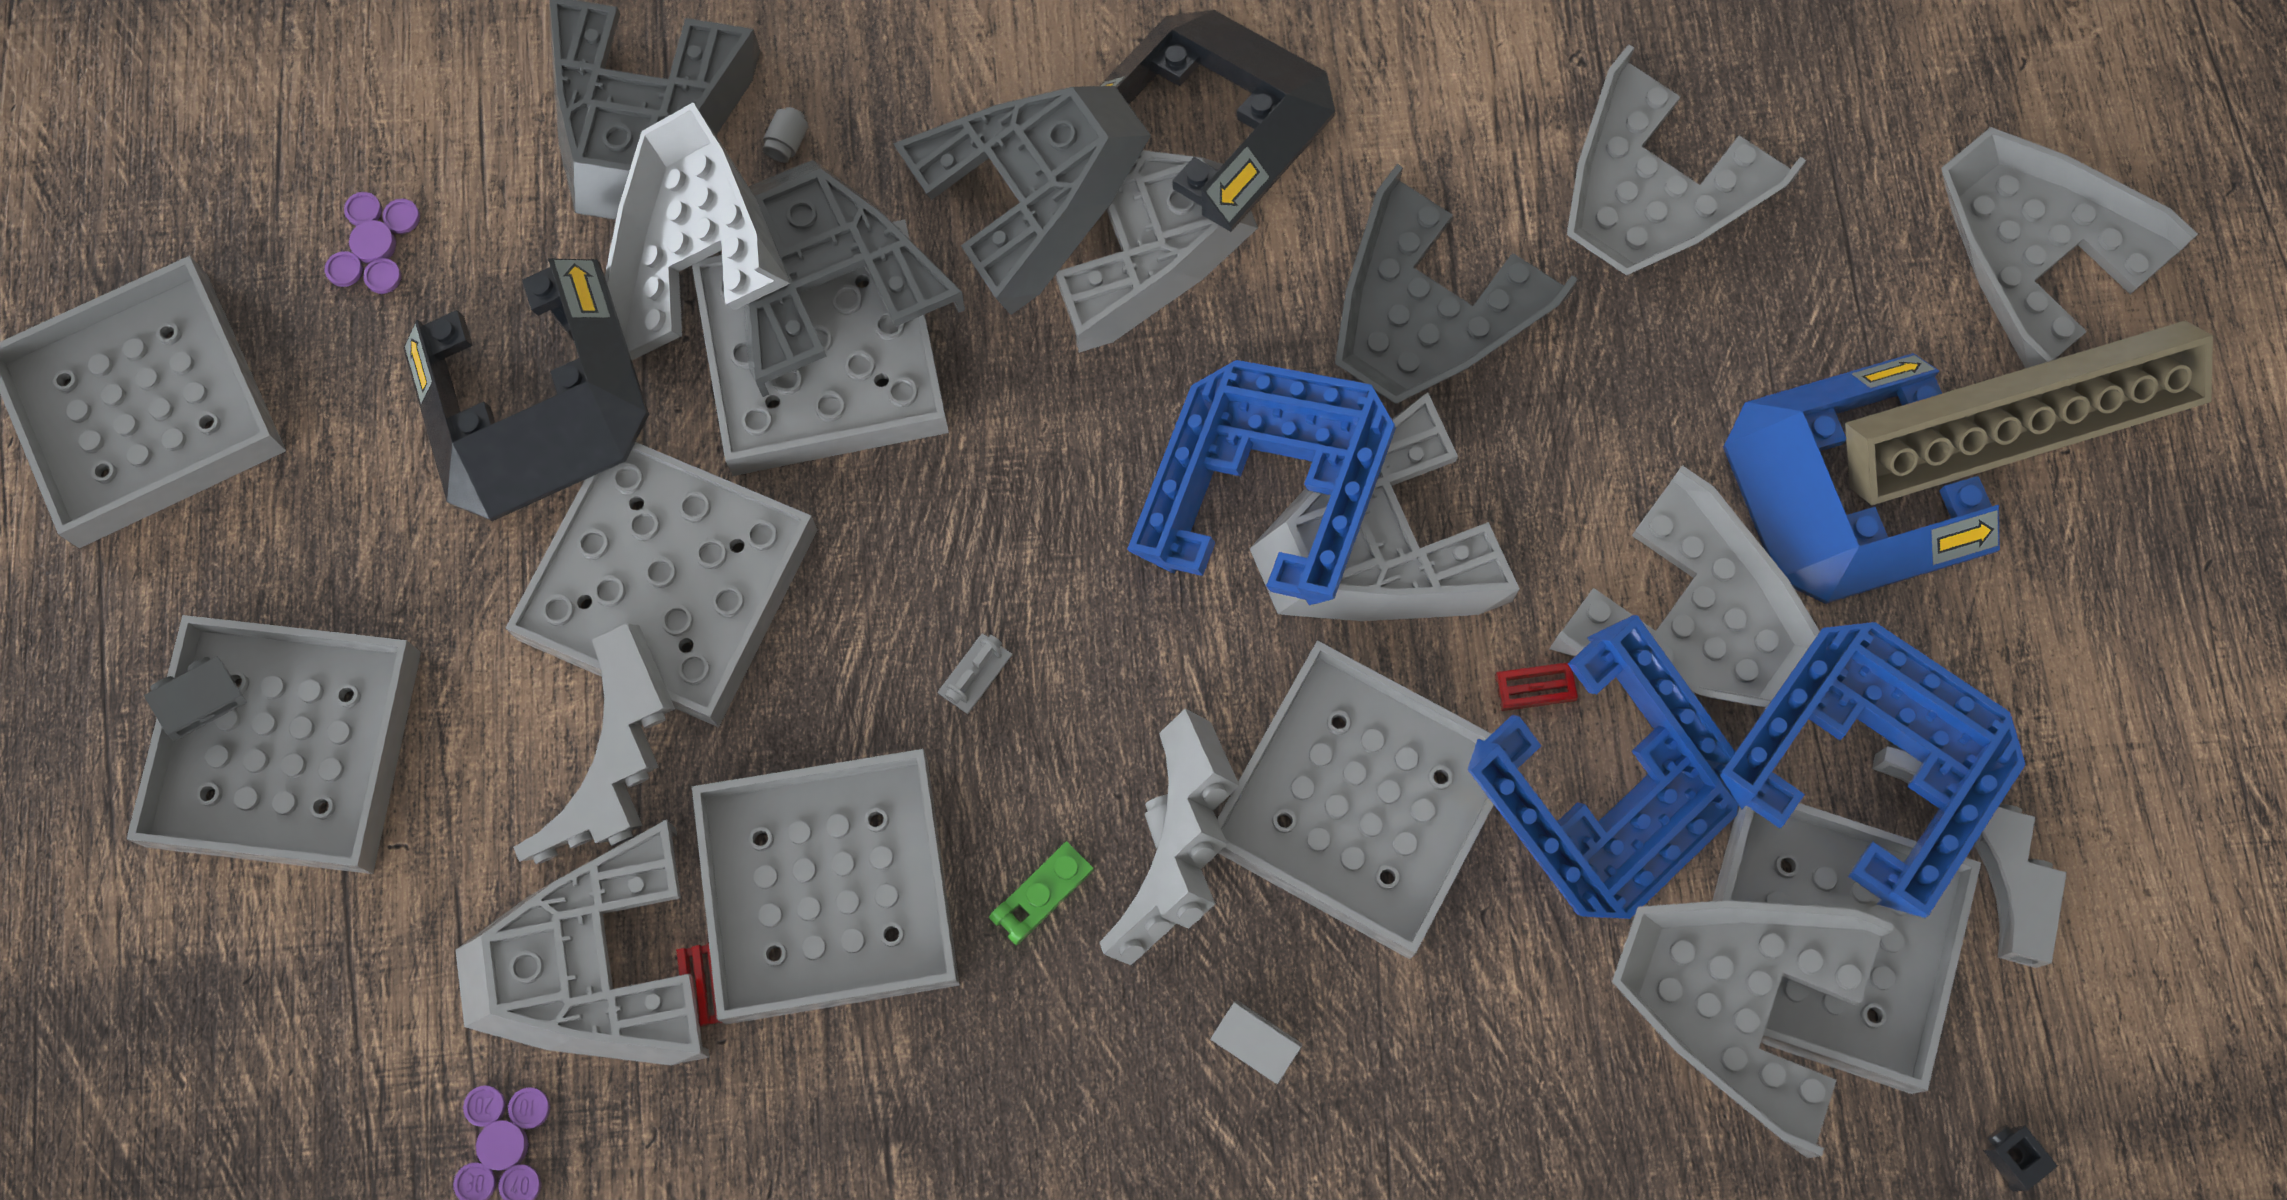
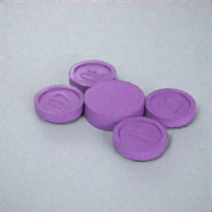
M368 192L356 193L349 197L344 206L345 216L350 223L356 226L349 237V246L353 253L342 251L333 254L325 264V274L330 282L336 286H351L360 279L363 272L361 262L368 264L363 274L365 284L375 293L386 294L396 289L401 281L399 267L389 259L396 249V239L393 233L405 234L415 229L420 221V212L412 201L396 199L385 207L382 215L384 223L377 221L382 213V206L379 200Z
M479 1086L467 1095L463 1105L466 1119L475 1126L485 1128L480 1132L476 1142V1153L481 1163L467 1164L455 1176L453 1186L459 1200H488L496 1187V1177L493 1170L505 1171L499 1181V1193L503 1200H535L541 1189V1179L538 1172L530 1166L519 1164L526 1156L528 1150V1138L522 1128H536L543 1124L549 1115L550 1102L544 1092L535 1088H524L516 1092L508 1105V1114L512 1122L499 1121L504 1114L506 1104L503 1094L498 1089L490 1086Z

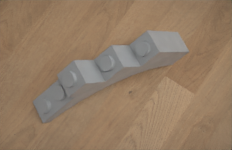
M626 623L592 639L601 667L604 690L603 724L596 754L581 787L563 811L541 831L513 847L519 862L534 860L536 865L558 856L556 849L566 844H569L570 848H574L592 840V837L595 843L609 842L611 846H615L633 838L631 831L643 826L625 783L628 788L638 785L649 779L648 772L659 768L641 725H643L644 729L664 722L666 720L664 714L674 710L675 707L639 625Z
M1186 708L1159 733L1166 754L1169 784L1167 812L1163 831L1151 868L1137 896L1124 915L1099 942L1104 955L1128 965H1132L1162 936L1167 934L1174 925L1179 924L1189 929L1215 905L1201 869L1228 843L1213 810L1240 785L1212 723Z
M1892 744L1875 754L1872 769L1901 779L1909 784L1922 763L1906 751ZM2001 804L1974 844L1987 869L1996 896L2000 926L1998 958L2039 968L2052 963L2067 872L2053 869V864L2048 861L2030 859L2028 861L2035 817L2023 814L2022 809L2019 807Z

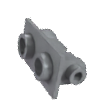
M982 633L937 693L966 714H969L1011 658L1012 653L1001 646L1002 642L993 635L987 637Z

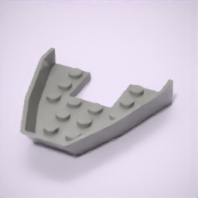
M1630 44L1627 45L1608 70L1578 162L1567 235L1625 275H1629L1699 243L1793 182L1806 162L1805 159L1799 157L1790 169L1739 135L1705 180L1699 185L1643 148L1677 105L1680 96L1629 63L1634 47Z
M694 103L687 105L641 131L618 208L605 279L632 360L682 336L679 272L721 250L725 305L734 310L790 284L757 199Z
M1993 127L1987 129L1941 168L1951 212L1977 281L2025 369L2055 360L2087 332L2035 282L2077 245L2131 295L2198 235L2183 219L2165 205L2068 155Z
M1142 150L1113 201L1107 208L1122 252L1066 268L1056 273V280L1076 334L1079 353L1112 343L1203 280L1258 229L1253 213L1250 210L1234 230L1230 232L1202 215V206L1173 190L1172 180L1194 156ZM1196 157L1216 170L1223 165L1206 158Z
M1428 392L1392 418L1396 430L1335 599L1309 606L1304 599L1270 592L1266 586L1279 552L1308 558L1331 495L1308 491L1305 488L1249 548L1277 614L1351 621H1376L1480 615L1513 602L1520 588L1489 522L1419 548L1392 489V486L1456 462L1458 458Z
M1682 465L1632 536L1693 577V580L1656 631L1644 622L1643 624L1694 694L1767 708L1820 630L1789 579L1715 487ZM1593 588L1549 649L1575 657L1590 643L1587 637L1632 616V614Z
M667 819L529 895L457 948L455 951L464 1027L549 1051L663 1065H675L709 1058V1050L702 1046L692 975L685 974L613 989L603 914L681 898L672 837L677 836L676 828Z
M1733 900L1640 906L1637 908L1612 983L1679 1055L1806 1158L1822 1156L1824 1148L1816 1144L1837 1080L1759 1049L1782 976L1853 1005L1861 1004L1881 938L1893 932L1895 924L1860 910Z

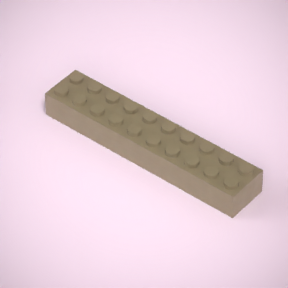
M2182 321L1846 422L1850 489L1872 506L2212 402L2213 335L2187 321Z

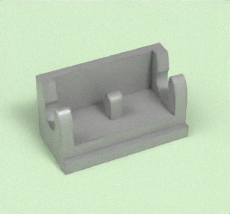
M1238 1000L1232 1004L1211 1037L1212 1041L1276 1084L1279 1083L1303 1043Z

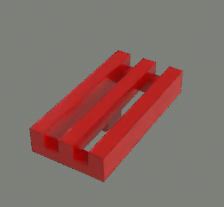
M1569 662L1496 672L1495 680L1498 682L1499 687L1498 695L1501 698V711L1576 701L1578 694L1573 671L1568 665ZM1565 674V679L1507 686V681ZM1560 688L1568 689V692L1517 699H1510L1509 695Z
M709 943L703 946H691L688 949H676L679 976L685 974L692 975L690 957H693L699 1026L722 1023L717 1020ZM708 954L715 1013L713 1016H709L702 956Z

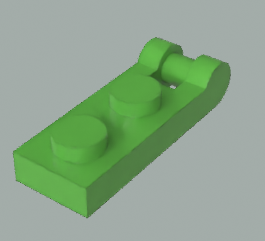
M1066 841L1006 901L1001 903L990 914L989 919L996 926L1001 924L1009 933L1008 938L1017 946L1094 871V868ZM1019 906L1029 915L1022 922L1012 914Z

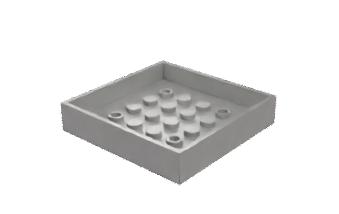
M905 219L892 222L909 238ZM722 255L708 257L692 265L724 456L733 476L949 433L925 314L895 327L866 266L799 294L825 350L826 357L766 382L765 385L769 395L762 397L748 366L744 306L734 310L725 305ZM861 281L869 282L865 288H860L857 285ZM880 379L889 381L884 387L876 385ZM777 400L780 402L778 407L768 408V404L771 401Z
M187 256L0 342L1 397L58 535L78 548H82L286 451L207 273L191 256ZM174 331L173 336L166 339L167 334ZM71 378V382L68 385L63 386L65 381ZM214 420L213 425L205 429V425L209 421ZM110 469L107 476L101 477L104 470Z
M635 442L625 462L584 480L511 616L506 629L518 641L602 677L601 667L592 639L626 623L639 625L675 709L719 727L818 529L812 516ZM636 502H644V505L640 510L632 509L633 505ZM738 543L745 545L741 552H732L734 545ZM592 599V604L589 608L581 609V603L584 600ZM685 643H694V647L690 652H682V646Z
M182 615L167 677L173 676L175 679L188 672L187 667L193 662L204 657L213 659L218 656L234 681L242 679L239 690L247 702L176 741L167 736L158 719H156L127 840L153 849L373 874L421 652L407 640ZM353 691V698L348 702H344L345 694ZM211 789H214V797L207 801L206 794ZM328 802V810L323 814H319L320 805Z
M1317 640L1238 781L1240 786L1230 795L1217 818L1228 843L1218 854L1402 956L1411 959L1416 954L1494 805L1467 770L1477 739L1486 740L1491 733ZM1334 718H1341L1345 722V727L1336 729L1331 721ZM1438 772L1443 773L1447 778V782L1445 784L1436 783L1433 777L1434 774ZM1280 816H1288L1292 824L1287 828L1279 826L1277 819ZM1382 872H1390L1394 877V882L1392 884H1384L1380 879V874Z
M924 749L692 786L717 1020L727 1025L960 986L928 759ZM874 815H881L884 818L883 823L878 827L870 825V819ZM762 833L767 834V843L762 846L756 845V837ZM891 928L899 931V937L893 942L885 939L886 932ZM773 948H780L782 950V956L777 961H770L769 952Z
M1801 803L1797 805L1787 822L1779 829L1748 806L1741 810L1738 805L1737 816L1734 818L1712 901L1733 900L1857 909L1895 924L1893 932L1881 938L1861 1004L1853 1005L1782 976L1761 1043L1910 1094L1928 1091L1981 862L1965 858L1927 918L1877 905L1880 898L1848 877L1867 846L1872 842H1875L1893 856L1905 862L1917 841ZM1782 860H1786L1791 864L1792 870L1790 873L1782 870L1780 865ZM1869 1009L1877 1013L1878 1020L1876 1023L1868 1019L1867 1012Z

